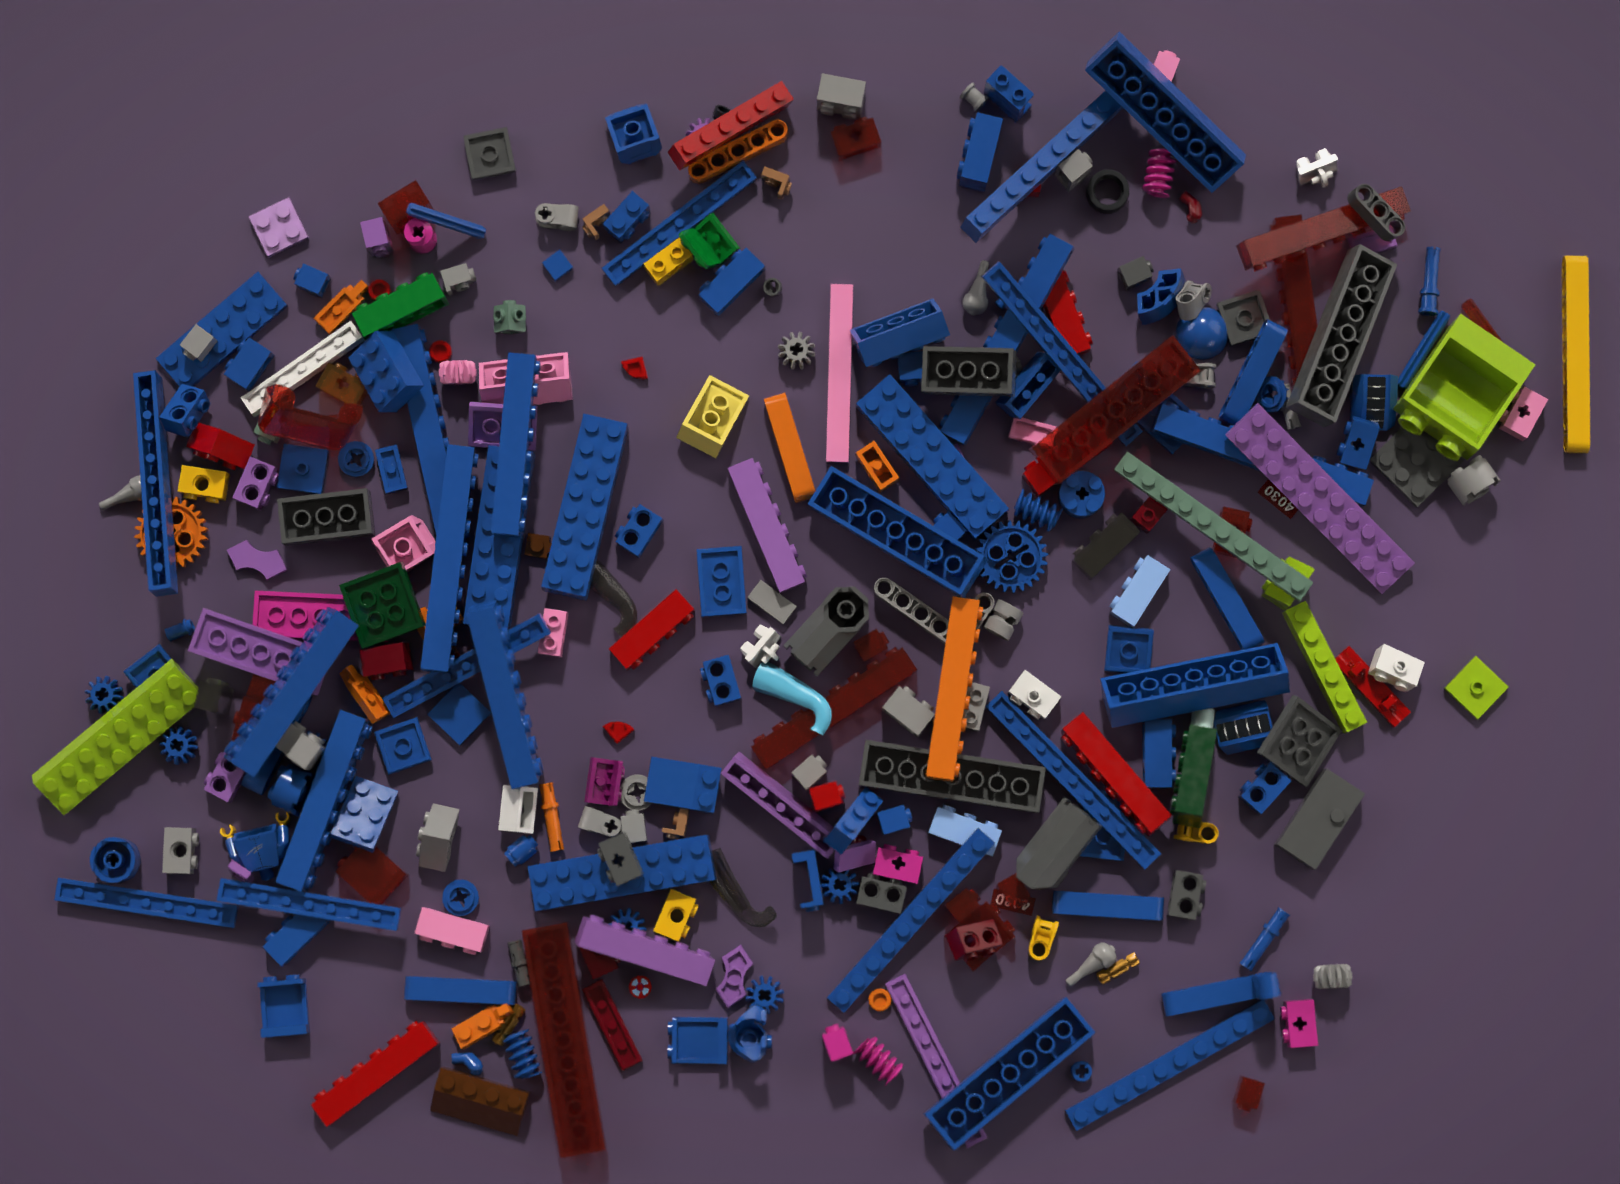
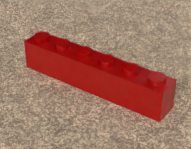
M780 81L674 143L669 149L668 154L680 171L786 109L794 98L784 83Z
M1084 712L1062 728L1061 739L1064 744L1069 748L1072 746L1077 752L1075 754L1077 759L1083 765L1087 764L1093 778L1097 782L1101 781L1107 787L1105 788L1106 793L1113 800L1115 798L1121 804L1120 809L1127 817L1131 816L1135 820V826L1142 834L1146 833L1149 837L1170 820L1172 815Z
M416 1020L405 1028L407 1030L406 1034L402 1037L398 1034L387 1042L389 1046L383 1051L380 1048L369 1055L370 1061L364 1065L362 1062L358 1063L350 1070L352 1072L350 1076L346 1079L344 1076H341L332 1083L334 1088L328 1092L324 1089L313 1097L315 1102L311 1106L326 1127L333 1124L440 1043L425 1021L418 1023Z

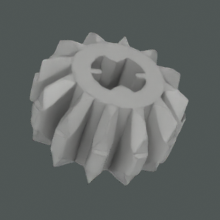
M790 332L791 340L783 337L782 341L786 345H778V349L783 351L778 354V357H786L783 361L784 366L792 362L791 369L794 370L795 365L799 363V368L802 370L804 369L803 361L810 365L811 360L808 357H815V352L810 351L815 348V344H807L811 339L810 336H806L802 340V332L798 333V338H795L794 333ZM799 346L800 351L803 350V352H799L797 356L793 355V351L790 352V350Z
M1347 964L1322 965L1314 968L1313 980L1315 981V987L1318 989L1347 988L1352 985V972Z

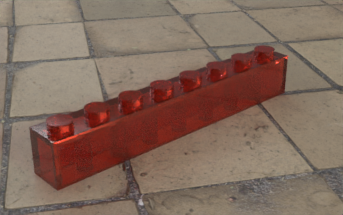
M1402 186L1379 194L1402 220L1405 219L1404 215L1411 212ZM1348 204L1244 240L1236 245L1245 271L1254 269V272L1266 268L1267 263L1273 262L1274 265L1282 263L1290 255L1297 258L1306 254L1307 249L1320 250L1327 246V242L1333 241V244L1340 243L1346 240L1345 236L1350 234L1353 237L1360 236L1366 233L1365 229L1371 227ZM1373 209L1374 214L1379 217L1378 210Z
M1302 214L1277 217L1272 221V225H1269L1270 237L1275 240V246L1272 247L1273 258L1278 262V268L1275 270L1276 280L1281 283L1279 301L1280 304H1284L1285 311L1282 312L1283 326L1287 325L1288 334L1285 336V344L1287 348L1290 347L1291 356H1288V365L1290 370L1293 369L1294 378H1291L1292 390L1317 329Z
M894 647L885 653L887 658L881 662L877 659L866 666L867 671L861 675L859 672H856L847 678L849 683L843 687L838 684L828 691L830 695L825 699L829 703L832 713L828 729L917 672V668L903 647L899 650L897 647ZM800 709L791 715V721L786 724L781 721L771 728L773 730L771 734L765 736L763 733L753 740L754 745L751 748L766 770L821 735L810 729L815 724V714L812 710L807 709L803 711Z

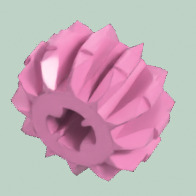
M467 360L443 361L438 369L442 384H473L477 376L475 363Z

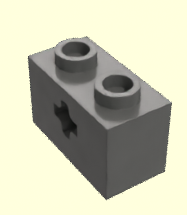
M626 832L599 843L600 849L597 852L601 861H606L609 870L606 872L611 883L615 882L618 886L644 874ZM617 853L619 856H624L625 860L622 861L623 866H621L619 863H614V860L617 858Z

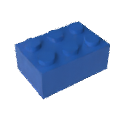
M977 112L975 119L971 118L967 136L971 138L970 140H965L962 153L965 162L960 161L956 179H960L959 186L985 192L1003 118Z
M375 331L348 357L378 412L399 411L424 386L394 331Z

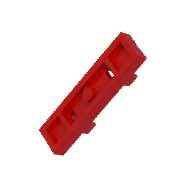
M1347 646L1335 658L1346 678L1393 728L1411 713L1384 682L1377 681L1374 676L1368 674L1370 667L1350 646Z

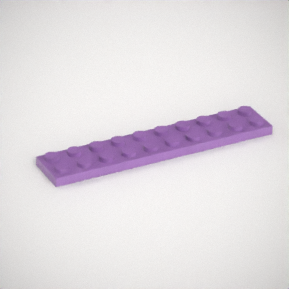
M1259 403L1225 434L1381 594L1415 564Z

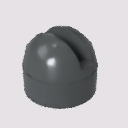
M776 278L767 279L763 285L764 292L769 296L779 295L782 291L781 282ZM773 282H775V286H776V292H775V293H774L773 285H772Z

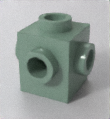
M505 300L503 304L494 306V333L514 335L526 332L525 305L516 304L514 300Z

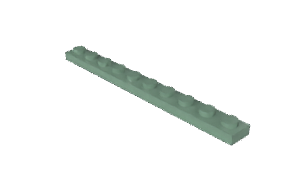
M1128 451L1115 467L1114 472L1300 602L1314 583Z

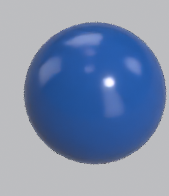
M1203 307L1195 319L1189 321L1179 319L1176 326L1177 343L1180 349L1191 358L1198 360L1214 358L1224 350L1228 343L1226 323L1217 310Z

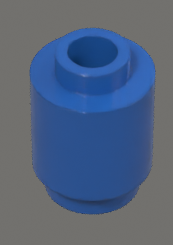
M523 834L507 847L508 850L504 854L516 867L519 864L522 865L538 852L536 847L539 844L531 835L527 837Z

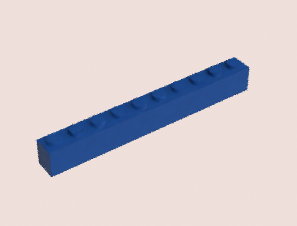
M1105 90L965 218L960 228L977 243L1046 180L1060 163L1082 147L1118 114L1123 107Z
M1049 234L1047 238L1043 237L1038 246L1039 254L1036 258H1031L1027 266L1029 272L1026 277L1022 276L1018 282L1040 310L1074 251V246L1052 234ZM1008 309L1004 317L999 316L994 325L996 331L993 337L988 336L983 347L1014 348L1018 352L1028 332ZM956 395L950 405L953 407L949 416L945 414L939 426L942 427L940 431L966 446L993 396Z
M418 324L392 329L391 331H394L424 384L407 404L437 535L447 444H450L449 438H444L443 429H446L444 416H440L438 407H441L439 394L434 393L433 386L437 385L434 372L430 373L428 364H432L429 350L425 351L424 343L427 342L424 329H420ZM470 533L465 534L464 543H467V538L470 537Z
M153 370L133 373L148 590L154 596L159 597L178 594L167 433L159 418L165 409L163 379Z
M1166 402V405L1162 404L1159 406L1150 432L1260 471L1225 435L1233 425L1229 427L1223 426L1221 421L1210 417L1206 420L1201 418L1198 412L1187 410V412L1181 411L1179 406L1173 403ZM1320 456L1312 458L1360 507L1366 505L1374 482L1373 479L1368 478L1369 475L1361 471L1353 473L1347 470V466L1335 463V465L1326 463L1327 460Z
M447 444L421 671L448 674L449 668L453 669L455 655L450 654L451 646H456L457 633L453 632L454 623L459 624L460 610H456L457 601H461L463 588L459 587V579H464L465 565H461L462 556H467L468 543H464V536L470 532L471 521L466 519L467 511L472 512L473 498H469L470 489H475L476 476H472V469L477 467L479 455L474 454L475 447Z

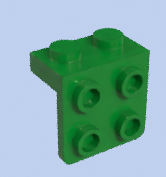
M714 213L709 214L695 228L683 230L679 233L682 245L692 252L695 256V262L705 269L722 265L740 249Z

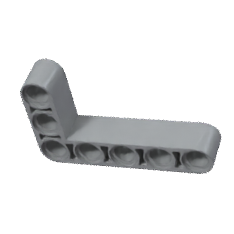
M880 578L876 581L874 593L880 600L945 644L948 619L892 580ZM887 583L890 586V592L888 594H881L878 591V585ZM982 592L975 597V600L987 598L990 602V607L983 609L982 619L977 620L976 629H979L993 609L994 599L989 593ZM899 596H906L908 598L909 604L906 607L897 605L896 599ZM919 608L924 609L927 612V618L918 620L915 617V611ZM935 622H943L946 630L943 633L935 632L933 629Z

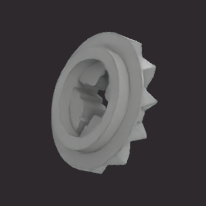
M636 774L627 777L620 786L622 791L621 801L627 808L641 811L652 804L644 802L645 792L641 794L639 803L636 796L628 795V793L635 790V783H637L640 790H645L648 777Z

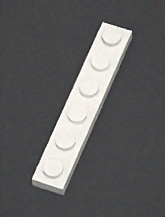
M350 321L242 396L241 399L255 418L262 413L264 408L267 409L365 340L352 321Z

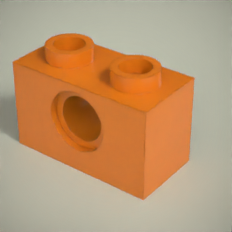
M875 440L855 453V457L879 493L899 481V476Z

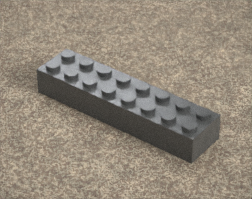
M1361 244L1347 250L1286 408L1322 427L1336 423L1397 267L1396 263Z
M865 740L858 786L1039 813L1046 767L957 754L956 763L960 764L959 776L954 777L953 782L926 778L929 749Z

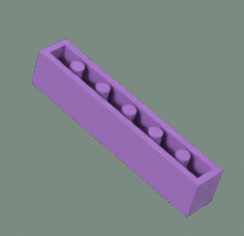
M753 458L729 467L728 472L779 593L782 594L805 584L806 572L803 565L798 566L795 560L798 557V553L794 544L789 545L786 537L790 536L785 523L780 524L778 516L781 513L777 504L771 503L769 496L772 495L768 482L763 484L760 477L764 473L759 461L755 463Z
M738 752L720 774L828 859L834 849L825 843L824 839L834 827L741 752Z
M591 915L588 918L583 916L575 939L577 946L707 986L715 959L709 956V951L697 948V951L688 949L689 945L681 942H676L674 945L668 943L667 938L655 935L652 938L646 936L647 932L634 928L633 931L625 929V925L612 921L610 925L604 923V919Z

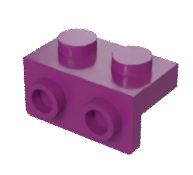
M590 757L584 802L617 806L622 795L620 782L625 773L623 761Z

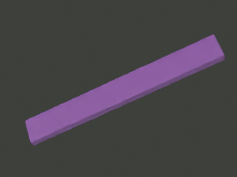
M903 974L885 983L943 1098L960 1082L906 974ZM983 1128L964 1142L967 1148L987 1139Z

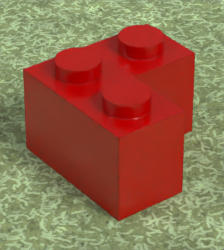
M198 422L196 429L191 433L186 447L194 450L193 455L216 463L218 460L223 461L222 466L235 471L236 467L245 469L255 444L222 429Z

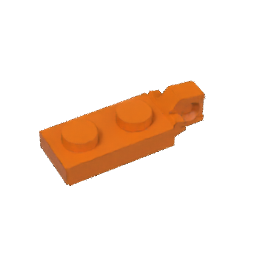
M360 280L354 287L352 285H349L347 288L344 287L313 319L331 335L355 311V308L362 304L365 300L363 295L369 286L363 280Z
M352 664L339 673L345 686L372 724L390 714L382 697L368 677H363L359 674Z
M507 1003L500 1007L493 1005L453 1027L452 1031L460 1048L464 1050L502 1028V1025L505 1023L504 1018L513 1014L514 1011L511 1005Z

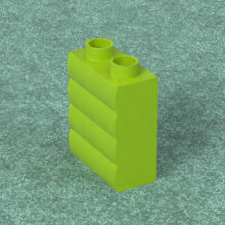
M1460 314L1444 332L1393 410L1401 415L1398 423L1408 432L1414 435H1421L1425 431L1437 439L1438 442L1435 447L1444 457L1453 461H1458L1460 457L1468 460L1480 449L1535 367V364Z

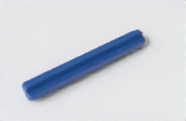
M409 203L406 209V213L409 216L482 239L486 233V229L481 225L414 203Z
M1441 310L1434 319L1399 376V388L1405 390L1450 319L1448 313Z

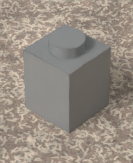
M195 324L180 346L185 349L183 354L194 361L197 358L202 362L218 340Z
M639 810L625 811L626 816H621L622 832H626L630 843L647 841L645 815L639 814Z

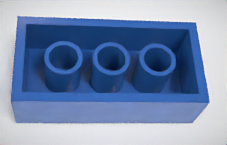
M934 299L850 329L857 353L866 367L878 366L886 359L899 358L907 351L920 350L926 344L931 342L939 343L945 337L950 336L943 312Z

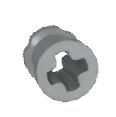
M973 82L959 97L968 101L974 107L973 110L975 112L979 111L989 99L987 95L984 96L975 88Z

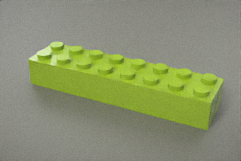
M170 659L32 774L33 784L63 815L67 814L204 699L201 689L173 659Z

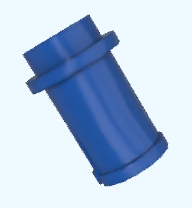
M183 619L182 623L165 628V634L170 642L185 635L191 636L195 632V626L191 619Z

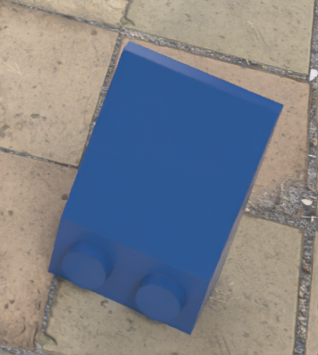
M651 757L644 802L714 813L722 768Z

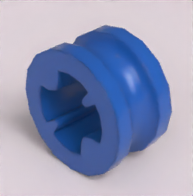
M1077 1061L1071 1067V1076L1076 1081H1087L1092 1075V1068L1085 1061ZM1081 1064L1084 1065L1083 1068H1087V1073L1083 1074V1078H1079V1074L1076 1075L1075 1070L1079 1069Z

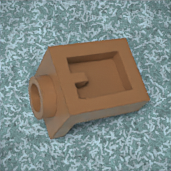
M764 166L761 174L762 179L765 180L764 183L772 187L780 185L778 199L782 200L784 195L788 196L792 187V183L789 182L790 175Z
M605 204L582 219L585 224L582 226V229L589 238L591 236L595 240L600 238L594 226L597 225L599 227L603 225L610 215Z
M680 808L679 812L675 811L673 825H676V830L662 827V832L667 833L666 838L679 840L680 836L686 835L690 809Z

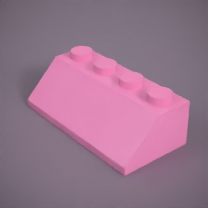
M568 352L536 356L537 361L541 362L540 374L535 376V383H538V396L533 397V405L573 400ZM507 360L479 363V390L482 403L503 404Z

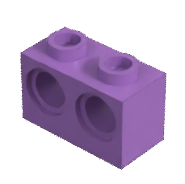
M379 217L360 222L366 249L371 256H376V258L389 256V252L394 250L388 225L384 219Z
M250 457L232 498L258 510H261L263 506L266 507L270 499L269 490L278 481V469L275 466ZM260 469H266L267 476L259 480L257 472ZM252 489L258 490V497L255 500L248 499V493Z
M220 752L215 760L217 766L214 772H209L205 778L204 784L206 786L204 790L228 803H232L246 772L238 767L230 772L227 769L228 760L224 758L226 753ZM224 779L226 788L219 792L216 788V783L218 780Z

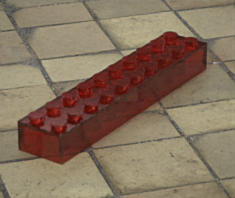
M569 922L522 930L560 1158L606 1150L607 1142Z

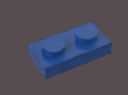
M398 445L376 449L375 453L385 493L389 494L408 489Z

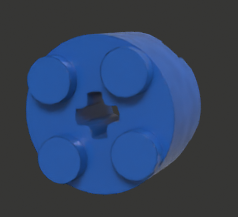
M1078 471L1068 475L1058 492L1060 506L1070 517L1085 519L1095 514L1105 499V489L1101 479L1087 471ZM1080 490L1087 494L1083 500H1080V496L1076 495Z
M293 764L282 765L277 772V782L275 786L270 788L267 798L271 799L273 806L300 816L301 813L299 811L304 807L316 774Z
M105 838L92 849L90 854V867L99 879L108 883H122L132 879L139 870L141 863L137 846L125 838ZM117 857L119 858V863L115 864L111 862V859Z

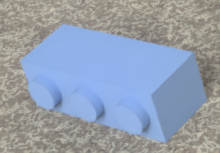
M1149 555L1145 559L1139 558L1133 568L1136 570V573L1132 578L1127 577L1121 587L1124 589V592L1120 597L1116 595L1109 606L1112 608L1110 614L1130 627L1136 625L1171 570Z
M944 804L942 808L937 807L928 831L929 834L963 845L977 828H980L995 842L986 853V855L993 856L1002 830L997 829L998 824L987 820L985 824L976 821V816L966 812L961 816L955 813V808Z

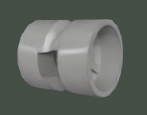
M998 599L992 610L994 615L988 617L983 628L1009 641L1014 632L1013 625L1019 623L1024 613L1011 604Z

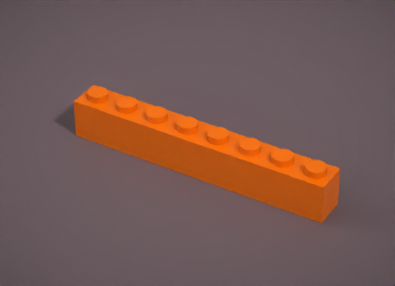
M952 597L926 778L953 782L954 777L959 776L960 764L956 763L957 754L962 755L964 741H959L960 732H965L967 719L963 718L964 709L968 710L970 696H966L967 687H972L973 674L969 673L970 664L975 665L977 652L972 650L973 643H978L980 629H976L977 620L982 619L983 607L979 606L980 600Z

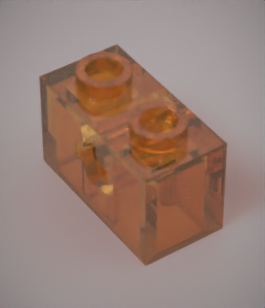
M337 362L335 366L328 363L316 387L358 410L368 393L358 374L356 373L352 376L347 373L348 368ZM342 381L345 383L347 381V383L349 384L348 388H342L339 385L340 382Z

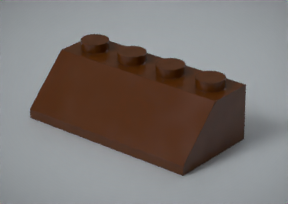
M443 1066L438 1074L430 1111L518 1136L531 1092Z

